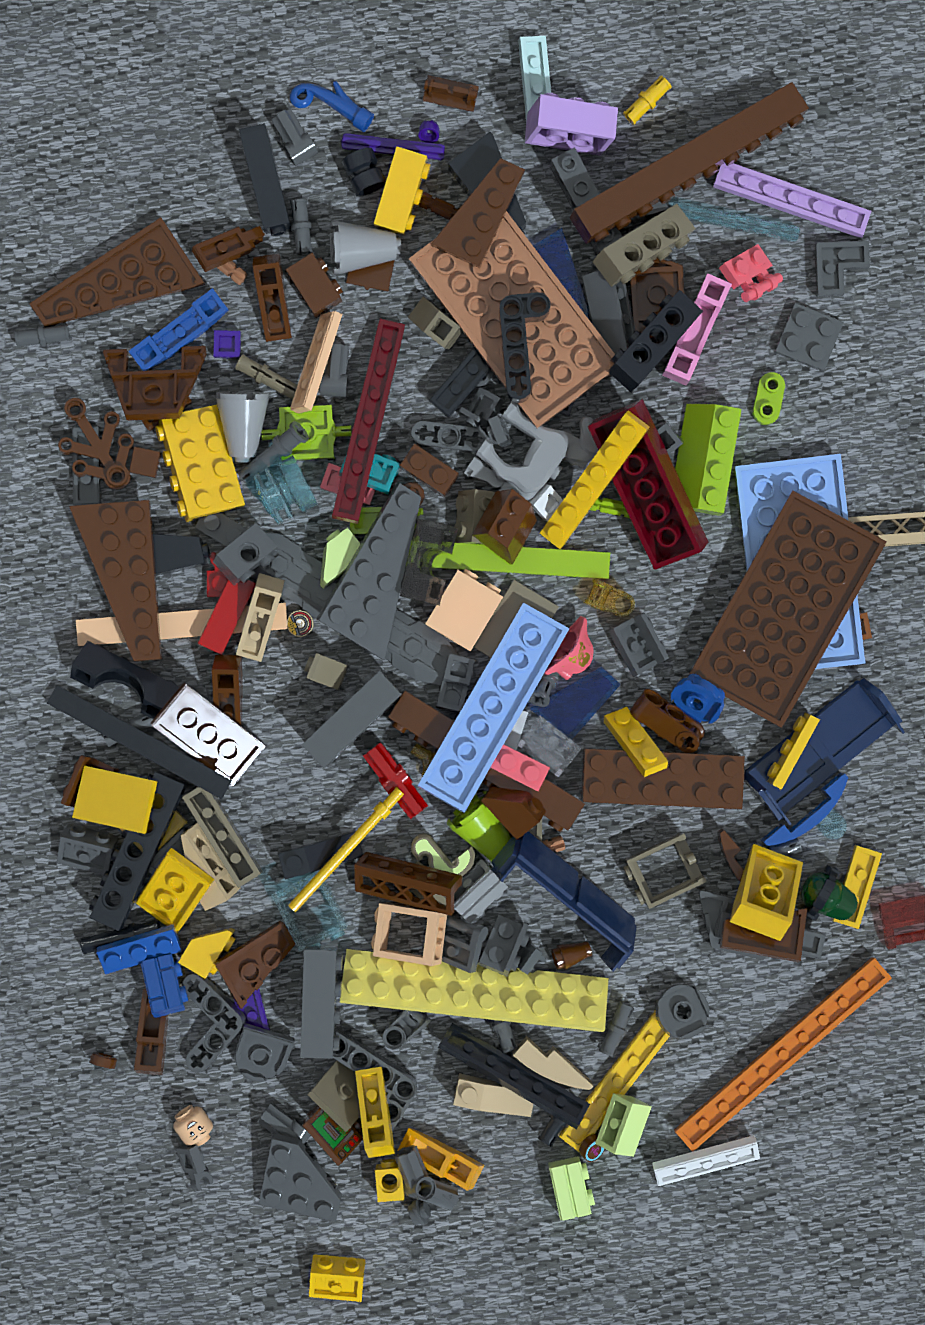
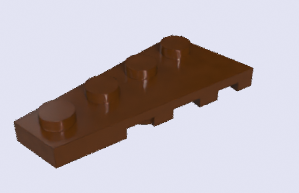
M500 158L434 239L431 246L480 268L525 173V169Z

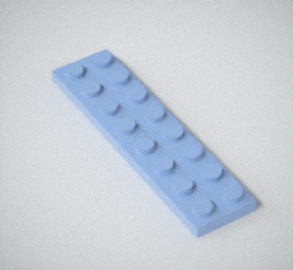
M522 604L419 782V788L465 813L568 633V627L527 604Z

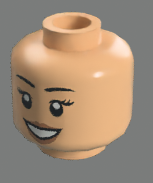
M189 1105L175 1115L176 1121L173 1128L185 1145L196 1144L201 1146L210 1139L209 1133L213 1129V1123L203 1108Z

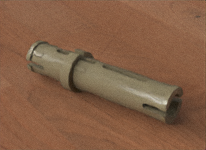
M244 354L241 355L236 364V370H240L254 378L255 382L259 385L263 383L293 400L297 384L269 369L270 366L266 364L261 365Z

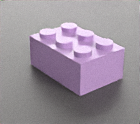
M554 93L541 94L527 114L525 143L563 150H570L575 147L577 152L601 156L615 140L618 108L611 107L606 102L588 103L577 97L565 99L559 98Z

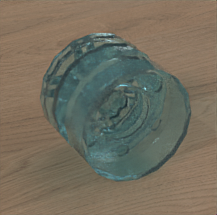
M294 455L278 462L281 475L277 477L269 468H266L265 472L269 478L267 482H264L259 472L253 475L256 492L266 512L278 525L284 522L280 510L284 509L289 519L293 518V512L290 505L295 503L302 512L318 505Z

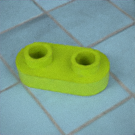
M766 373L758 382L752 413L756 422L761 425L772 424L778 419L780 414L785 381L778 373ZM774 381L777 386L776 389H770L768 382ZM763 407H769L771 414L765 415L762 411Z

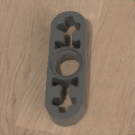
M419 421L411 430L413 441L420 446L477 453L487 439L486 433L480 428L429 421ZM422 427H426L427 432L435 433L434 428H440L437 434L438 443L433 442L434 437L426 436L425 440H420V436L416 434V431H421ZM446 430H453L457 434V439L452 444H446L441 438L442 433ZM460 431H466L464 437L470 438L473 437V433H477L479 438L483 439V442L478 443L477 447H472V442L464 441V446H459L461 441Z

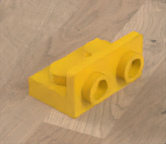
M313 1255L309 1297L362 1302L365 1259Z

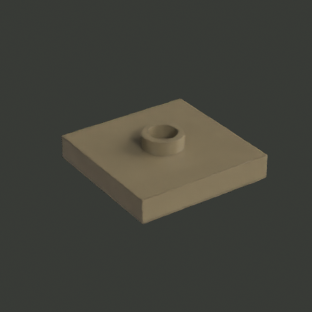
M336 1060L307 1095L346 1132L360 1117L356 1074L353 1070Z

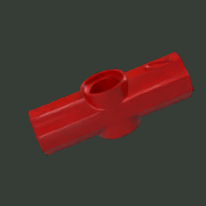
M379 743L363 755L389 795L396 787L404 793L398 803L410 819L428 806L412 784L413 781L410 776L405 773L406 771L400 764L395 762L382 743Z

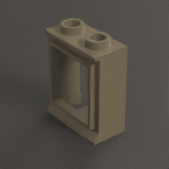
M678 833L625 859L627 865L623 867L629 881L635 880L639 888L635 890V894L641 905L646 903L647 907L651 909L707 882L701 874L696 863L697 860L685 840L686 836L684 833ZM674 844L690 879L652 896L636 861Z

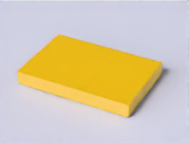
M84 766L72 818L146 834L157 781Z
M171 848L135 903L166 926L173 924L176 933H178L215 879Z

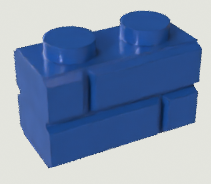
M172 954L141 962L150 1008L154 1018L184 1011V1002L189 1001L185 985L180 986L178 978L183 976L181 964L178 963L179 960H174Z

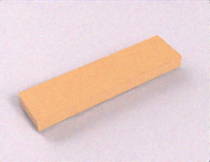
M337 311L320 315L290 410L296 413L312 411L342 318V314Z

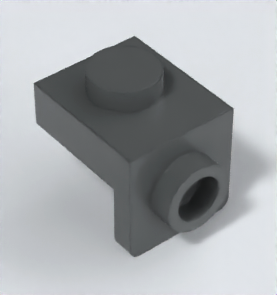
M480 387L468 410L461 407L459 412L465 414V421L478 428L481 423L489 427L488 419L497 415L505 400Z

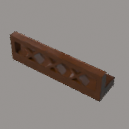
M365 852L354 864L356 892L450 916L454 913V893L462 885V875L370 852ZM363 876L370 877L376 885L373 887L363 884ZM385 883H393L399 889V892L390 891ZM409 889H417L423 895V898L414 897ZM433 895L446 896V905L438 903Z

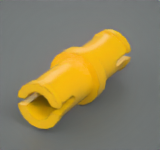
M660 75L645 92L641 91L638 94L639 98L623 112L624 117L632 125H635L649 109L653 110L656 107V102L672 88L671 84Z

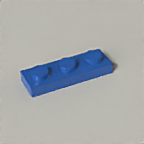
M172 924L99 946L96 953L104 973L109 974L139 965L145 960L181 952L182 946Z

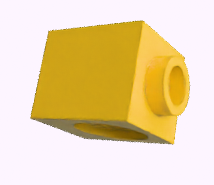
M385 1159L380 1161L381 1164H376L375 1167L377 1201L404 1200V1180L396 1160ZM386 1174H393L397 1178V1182L388 1185L383 1181V1177Z

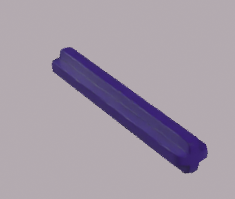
M347 133L342 136L341 145L346 150L357 151L370 147L374 153L394 155L397 146L426 155L428 159L443 160L445 155V146L443 144Z

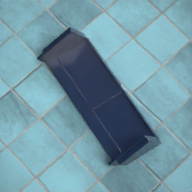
M865 678L855 681L813 715L820 719L782 790L767 782L769 779L767 774L771 765L779 761L782 755L780 750L783 743L787 739L790 740L795 731L745 770L744 781L777 820L783 819L791 825L792 823L785 815L787 811L890 728L895 727L902 734L905 733L900 725L902 719L886 695Z
M529 831L519 839L512 836L491 863L494 866L492 871L501 882L504 881L515 866H518L608 939L612 944L600 958L613 972L616 968L620 969L633 953L637 928L635 918L584 876L580 879L577 870Z

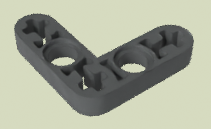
M193 973L184 979L182 986L185 985L188 997L215 1023L186 1056L188 1069L192 1072L200 1073L208 1069L240 1034L244 1023H246V1017L208 978L205 979ZM199 980L198 987L200 989L192 990L193 983L191 981ZM209 990L210 992L201 999L200 996L204 994L203 992ZM211 996L217 997L220 1000V1008L217 1011L210 1009L208 1005V1000ZM226 1008H228L229 1011L225 1012L226 1015L220 1018L219 1014H221L226 1010ZM235 1016L237 1018L235 1022L237 1026L231 1028L229 1026V1018ZM212 1034H218L222 1038L220 1048H215L211 1045L210 1037ZM205 1050L209 1052L202 1059V1063L196 1065L195 1061L197 1058L195 1056L202 1054Z

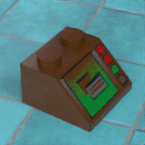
M318 1105L306 1115L302 1125L337 1166L363 1140L362 1124L359 1119L345 1132Z

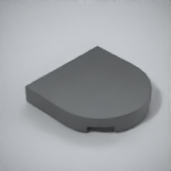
M244 1023L235 1048V1063L245 1078L256 1082H264L283 1072L295 1038Z

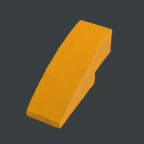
M408 1128L397 1150L399 1151L411 1145L417 1146L425 1169L440 1178H447L465 1190L474 1188L485 1166L470 1156L412 1128Z

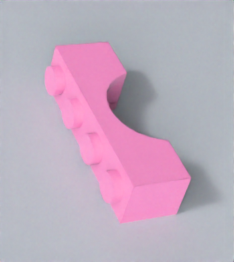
M711 274L706 275L694 301L703 312L676 342L662 376L685 386L688 384L708 335L730 290L731 283Z

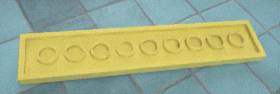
M346 949L340 1003L604 1032L609 978L540 970L534 973L530 972L527 975L518 968L516 971L510 970L506 977L478 964L476 972L468 973L445 962L435 966L375 957L373 952Z

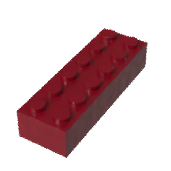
M640 399L596 418L587 427L599 450L628 410L650 426L612 480L654 570L702 552L709 542L644 400Z

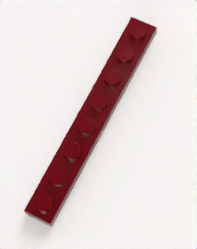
M379 319L332 513L333 519L355 524L359 523L405 324Z

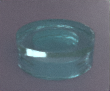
M829 813L819 823L820 832L829 839H838L846 832L847 824L840 814Z

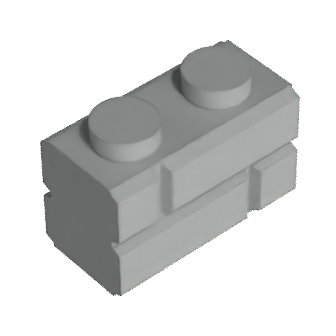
M481 859L462 878V885L454 893V909L466 921L471 923L475 918H479L494 900L499 899L508 886L504 881L501 882L492 871V868Z

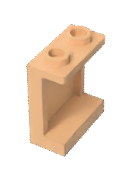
M465 569L463 572L457 570L425 625L471 652L503 596L499 595L501 592L499 588L489 582L484 586L476 581L478 579L476 574Z

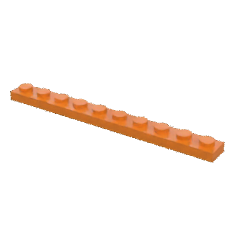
M874 957L869 959L674 1129L676 1134L692 1152L696 1150L891 980L892 977Z

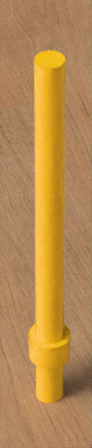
M396 787L383 802L380 801L373 808L374 812L288 904L294 912L308 900L382 818L385 820L392 812L390 809L404 795L402 791Z

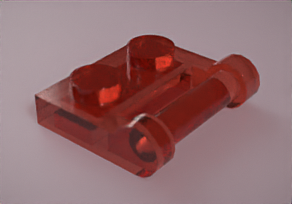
M925 894L878 903L885 944L888 950L896 949L897 945L925 940V929L894 935L893 930L894 928L925 922Z

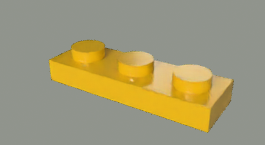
M628 707L604 715V724L644 777L667 768L668 760L640 723L633 718Z
M804 713L803 717L799 716L793 726L795 732L790 740L787 739L783 743L780 750L782 755L777 763L774 762L771 765L767 774L769 777L767 782L782 790L820 719L808 713Z
M858 845L854 846L843 885L856 896L858 902L857 909L847 920L832 918V921L859 929L882 853Z

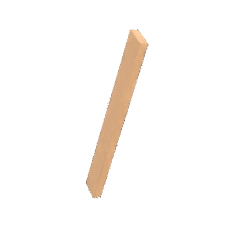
M286 603L278 604L271 631L288 629ZM245 606L232 634L242 633L249 606ZM213 609L159 613L160 640L200 637ZM116 617L76 620L78 646H84L87 641L99 645L126 643Z

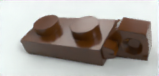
M260 226L248 231L245 228L240 229L236 227L194 245L192 252L204 272H207L254 251L255 245L263 241L265 233Z

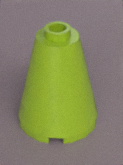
M474 795L465 813L456 809L453 812L456 817L453 821L448 818L447 825L492 862L511 837L505 826L481 802L483 797L479 798L477 795Z

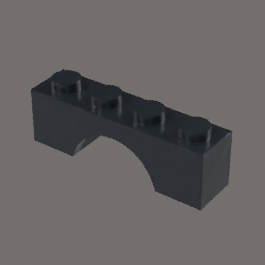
M90 641L86 642L73 661L70 678L92 689L110 682L121 683L130 687L140 699V713L152 719L156 717L180 688L173 681L165 680L153 674L151 670L141 668L131 663L127 658L118 656L106 650L103 646Z

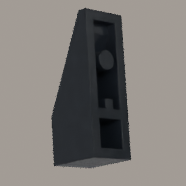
M355 832L281 851L278 856L285 880L321 870ZM360 843L342 863L363 856Z

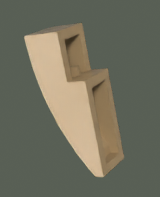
M526 1036L518 1044L519 1047L512 1051L515 1058L543 1077L574 1088L590 1090L593 1087L592 1081L554 1046L545 1053Z

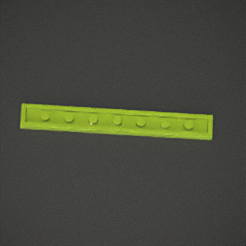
M412 540L406 566L609 579L610 553L522 547L515 562L510 565L484 544Z

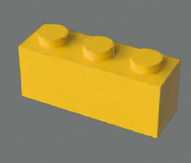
M396 146L374 220L375 227L404 236L406 230H412L415 221V215H412L414 204H420L423 190L419 189L421 180H427L431 164L427 163L428 158L426 155Z

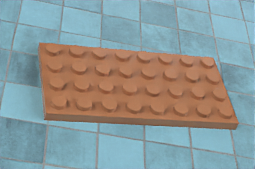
M507 211L480 268L432 247L431 243L433 241L409 258L411 264L454 321L460 326L461 330L505 388L506 379L499 314L502 299L509 295L536 292L543 293L550 299V312L546 319L539 322L525 323L531 392L525 402L517 404L536 429L610 374L607 371L613 365L610 360L615 353ZM536 301L531 305V309L536 313H541L546 309L544 303ZM508 304L505 306L504 311L508 315H516L519 308L515 304ZM512 330L506 335L507 339L511 342H518L522 337L516 330ZM513 357L510 359L509 365L514 369H519L524 365V361L520 357ZM521 376L515 377L516 387L512 389L519 396L522 395L523 390H526V388L521 387Z

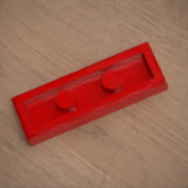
M227 580L198 644L221 655L223 654L256 583L248 580L243 584L242 581H239L234 586Z

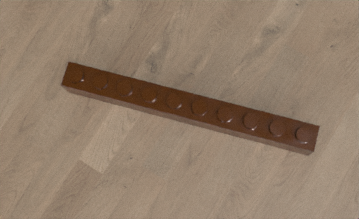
M791 82L573 210L569 218L586 244L593 240L598 243L609 236V231L615 227L618 230L626 227L631 223V218L637 214L640 217L648 214L653 210V205L659 201L661 204L670 201L675 197L674 193L680 189L687 191L702 176L705 179L711 177L719 170L717 167L725 163L726 166L733 164L740 158L739 154L747 151L748 154L755 151L762 145L761 141L767 138L769 141L777 138L783 133L782 129L787 126L794 128L804 120L803 115L809 107L794 83Z

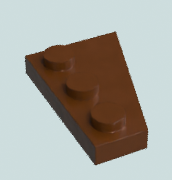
M807 909L794 911L792 924L781 941L731 923L730 919L724 920L720 948L799 963L802 955Z
M281 920L213 963L240 1009L245 1006L247 999L252 993L260 988L263 984L262 981L272 969H275L296 944Z

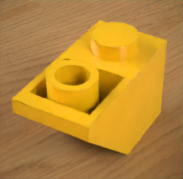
M227 928L194 937L178 963L205 979L210 973L215 975L217 969L213 963L219 960L223 950L226 952L230 950L236 938L232 937L235 930Z

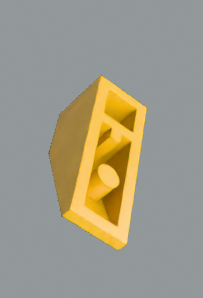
M382 1067L355 1071L366 1154L368 1158L395 1154Z

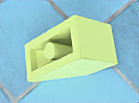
M348 527L342 532L338 529L326 538L328 543L323 551L320 586L323 589L344 573L361 544Z

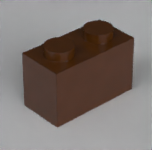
M311 253L286 269L288 276L315 318L342 302L340 294L343 291L335 279L330 281L326 275L329 269L321 257L316 259L314 254Z
M416 444L412 446L400 464L401 470L443 498H445L459 477L457 471Z

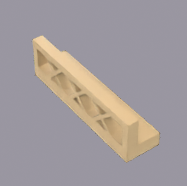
M925 512L848 517V520L852 523L864 522L872 529L870 533L876 532L878 534L876 536L887 541L884 547L925 544V520L922 519L925 518ZM911 518H916L924 525L919 532L912 533L903 526ZM898 519H905L901 524L896 521ZM884 520H890L898 527L893 534L885 535L877 528ZM870 521H879L875 526L870 523Z

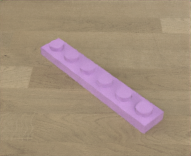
M724 163L719 167L713 185L714 188L859 238L863 237L871 214L870 210L734 163L726 166Z

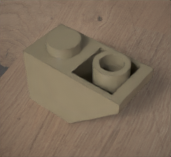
M424 296L408 316L425 334L446 349H450L463 332L453 318Z
M316 653L315 657H309L304 671L308 672L306 678L340 690L349 666Z

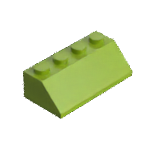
M686 404L681 438L684 442L678 449L675 470L695 512L717 516L724 514L742 410L740 408L717 404Z

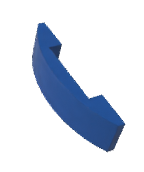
M213 288L193 302L191 308L152 337L149 335L129 350V353L142 371H149L175 355L182 347L187 346L201 336L229 311Z
M840 772L820 790L827 798L789 830L784 824L780 823L760 841L766 846L777 845L793 840L811 830L836 805L844 791L848 776Z

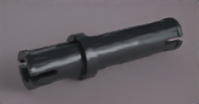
M155 919L142 924L131 923L128 924V927H124L119 931L112 930L93 936L80 938L81 950L83 954L97 951L99 946L161 928L159 920Z

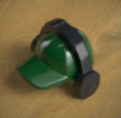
M826 865L824 869L826 873L818 872L811 874L802 886L801 898L807 906L802 909H807L806 918L817 921L820 916L819 914L838 920H847L857 909V898L839 881L843 873L836 867Z

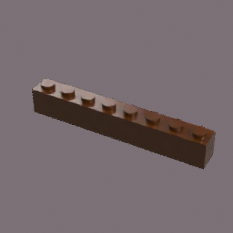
M404 691L388 717L393 720L391 726L402 733L409 730L415 734L413 740L424 747L431 744L437 749L440 748L454 723L453 720L407 691ZM490 768L482 781L489 788L498 786L499 788L528 791L542 803L543 808L546 810L544 816L550 819L548 825L559 832H562L563 828L569 831L585 803L547 779H544L539 791H536Z

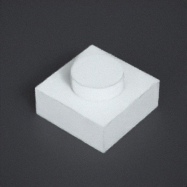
M545 484L529 502L538 515L548 522L563 499L551 485Z

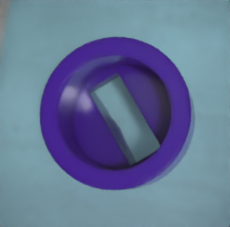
M425 120L420 124L418 137L421 141L434 143L439 139L440 129L437 122Z

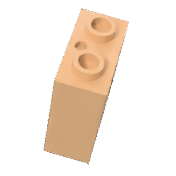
M393 902L379 903V907L375 911L376 933L371 941L373 956L428 966L441 964L447 915L406 904ZM391 912L427 918L423 955L387 950Z

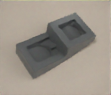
M449 653L436 708L460 713L465 703L475 662L474 659Z

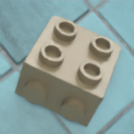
M477 489L458 491L456 499L457 518L454 526L455 543L483 544L473 537L472 534L495 492Z

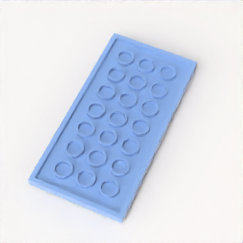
M841 454L734 467L746 572L792 490L848 520ZM858 596L854 599L815 669L865 664Z

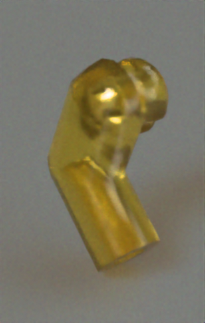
M416 743L410 754L422 761L423 771L421 775L423 777L435 754Z

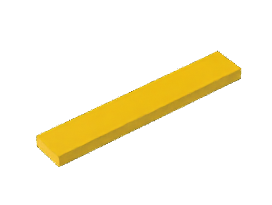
M656 1010L585 1100L590 1106L578 1128L575 1129L568 1125L559 1134L561 1139L578 1152L582 1141L587 1136L595 1134L602 1125L613 1093L625 1095L670 1037L659 1026L656 1019Z

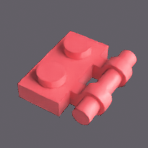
M759 244L719 267L727 281L732 284L733 290L741 286L744 291L741 294V298L744 302L757 300L762 297L765 291L770 292L776 289L778 284L783 281L780 273H775L774 275L768 273L767 270L773 265ZM756 277L759 283H754L752 279Z

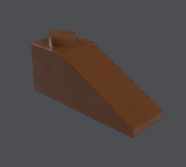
M280 254L253 257V272L265 340L268 342L290 339L292 335Z
M215 655L212 666L213 705L242 726V656Z

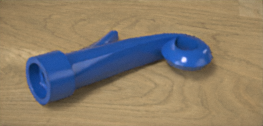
M337 81L333 82L336 93L311 83H301L291 90L290 101L297 108L308 107L313 100V96H315L352 122L353 126L362 132H365L373 121L374 113L355 104L342 90ZM307 93L304 100L298 99L300 94Z

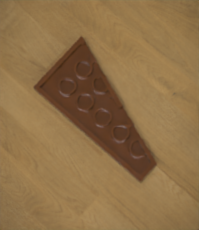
M159 218L29 304L45 327L196 288L205 285V283L163 219Z
M141 500L69 506L133 660L162 659L150 501Z

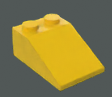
M753 844L734 900L730 922L781 941L792 924L803 862Z

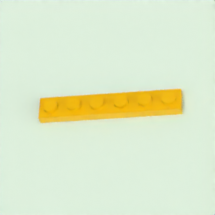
M628 410L539 534L561 549L650 426Z

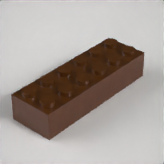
M583 748L582 802L743 809L745 756L662 752L668 760L667 768L644 777L624 750Z

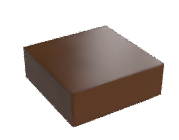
M134 447L129 472L156 478L161 452Z

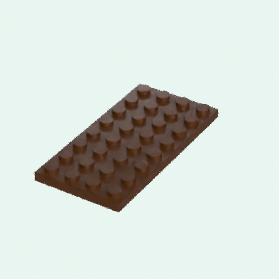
M792 490L690 674H697L702 679L711 682L717 688L722 689L725 697L782 728L887 541Z

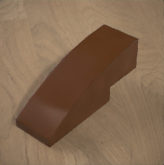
M143 989L134 1071L139 1074L163 1075L168 1015L154 1018L146 989Z

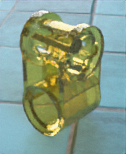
M592 578L591 583L593 585L587 599L583 600L585 605L622 618L629 616L633 612L635 601L630 594ZM599 590H601L598 600H595ZM625 598L630 602V609L627 612L617 610L615 603L618 599Z

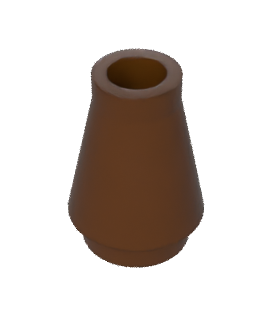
M585 941L557 945L556 948L551 949V954L557 970L562 968L567 970L585 958L592 956V950L589 942Z

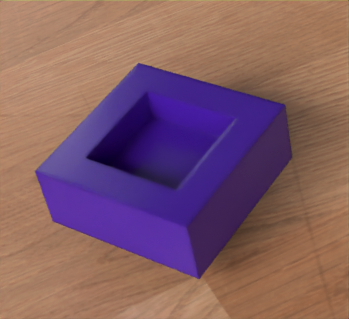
M214 330L213 357L239 359L241 357V331Z

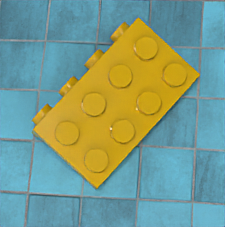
M217 405L182 412L180 419H160L159 425L155 426L156 435L159 442L163 441L165 451L162 452L163 460L166 467L170 466L172 476L169 479L173 492L177 491L179 497L177 509L180 517L184 516L185 521L190 522L194 518L244 507V499L232 457L229 456Z

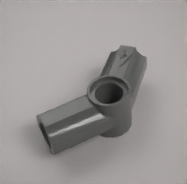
M411 1145L396 1152L394 1157L403 1177V1189L407 1196L447 1210H452L457 1205L459 1198L458 1188L428 1176L417 1146ZM421 1183L422 1186L420 1191L418 1192V1186Z

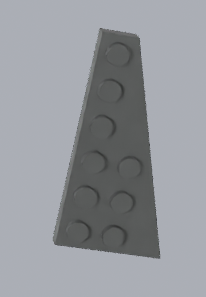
M396 483L316 619L382 660H385L421 501V496L401 483Z

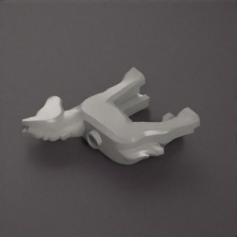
M511 402L501 418L534 439L522 465L515 466L505 463L495 452L493 443L486 439L476 455L486 462L491 469L485 467L481 460L475 456L463 474L484 481L493 488H501L499 491L513 489L527 501L531 500L549 478L552 480L556 479L563 468L559 465L562 460H566L573 466L577 465L582 469L589 465L599 451L587 427L594 420L588 416L581 419L579 422L580 436L577 438L568 432L558 429L546 428L544 426L536 429L517 403Z

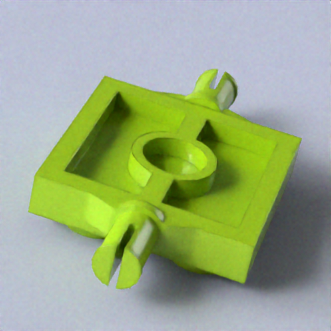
M332 405L313 406L312 411L296 413L290 410V407H279L280 421L277 429H262V441L273 440L276 435H282L290 428L289 425L294 421L299 423L307 432L308 441L297 445L292 450L293 452L290 456H282V461L335 459L334 444L336 437H351L352 435L351 425H335Z

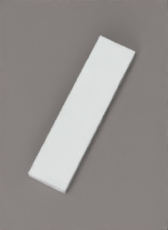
M755 1135L653 1162L652 1165L657 1184L661 1186L758 1160L760 1156Z

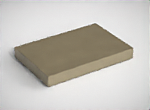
M514 580L475 643L474 648L492 658L523 603L550 618H553L559 606Z

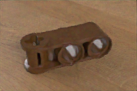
M645 689L630 708V713L635 720L652 729L658 736L666 739L681 751L692 753L698 749L700 741L705 734L703 726L685 714L679 707L662 698L654 690Z

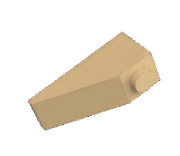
M259 573L236 655L259 662L262 661L285 580Z
M197 822L181 835L185 858L215 879L200 900L201 905L206 911L228 901L240 887L236 886Z
M459 1073L453 1105L478 1111L531 1117L533 1108L531 1102L495 1081Z

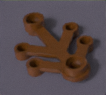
M79 398L69 399L64 406L65 415L70 420L77 422L91 446L77 443L71 438L64 437L58 443L59 451L64 455L76 453L100 459L105 468L87 465L84 460H76L72 465L74 475L78 477L89 475L104 479L105 484L110 489H124L130 482V472L125 465L129 450L134 445L133 437L130 434L119 436V451L114 463L109 455L115 428L120 424L119 415L113 411L105 414V427L102 439L100 440L85 416V403ZM73 407H78L80 413L73 415L70 410ZM110 416L116 417L117 422L115 424H109L107 422V418ZM124 438H128L131 441V444L129 446H123L121 444V440ZM69 442L71 448L64 450L61 447L62 443ZM78 464H82L85 466V470L77 472L75 467ZM115 473L122 476V479L118 482L112 479Z

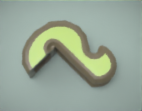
M428 833L416 835L411 844V851L415 858L422 860L423 856H427L429 867L464 876L474 864L475 851L472 846H469L451 861Z

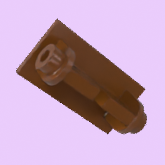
M428 75L424 85L425 91L422 101L474 112L479 86Z

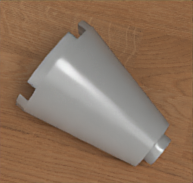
M331 221L330 227H335V232L330 233L331 263H336L337 269H332L333 275L396 260L397 254H401V239L396 238V234L393 232L341 221Z
M230 391L216 392L217 405L229 456L235 457V462H251V457H256L269 401V393L238 391L230 394Z

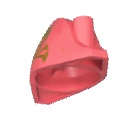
M580 616L570 626L568 633L544 674L549 675L557 672L565 680H568L572 674L581 673L588 668L592 662L594 650L588 637L587 619Z

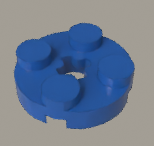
M690 674L687 678L681 679L671 693V702L674 700L677 707L699 723L701 721H709L708 724L715 722L724 708V691L717 688L711 682L702 679L697 674ZM695 698H696V699H699L700 702H699V703H696V702L694 701Z

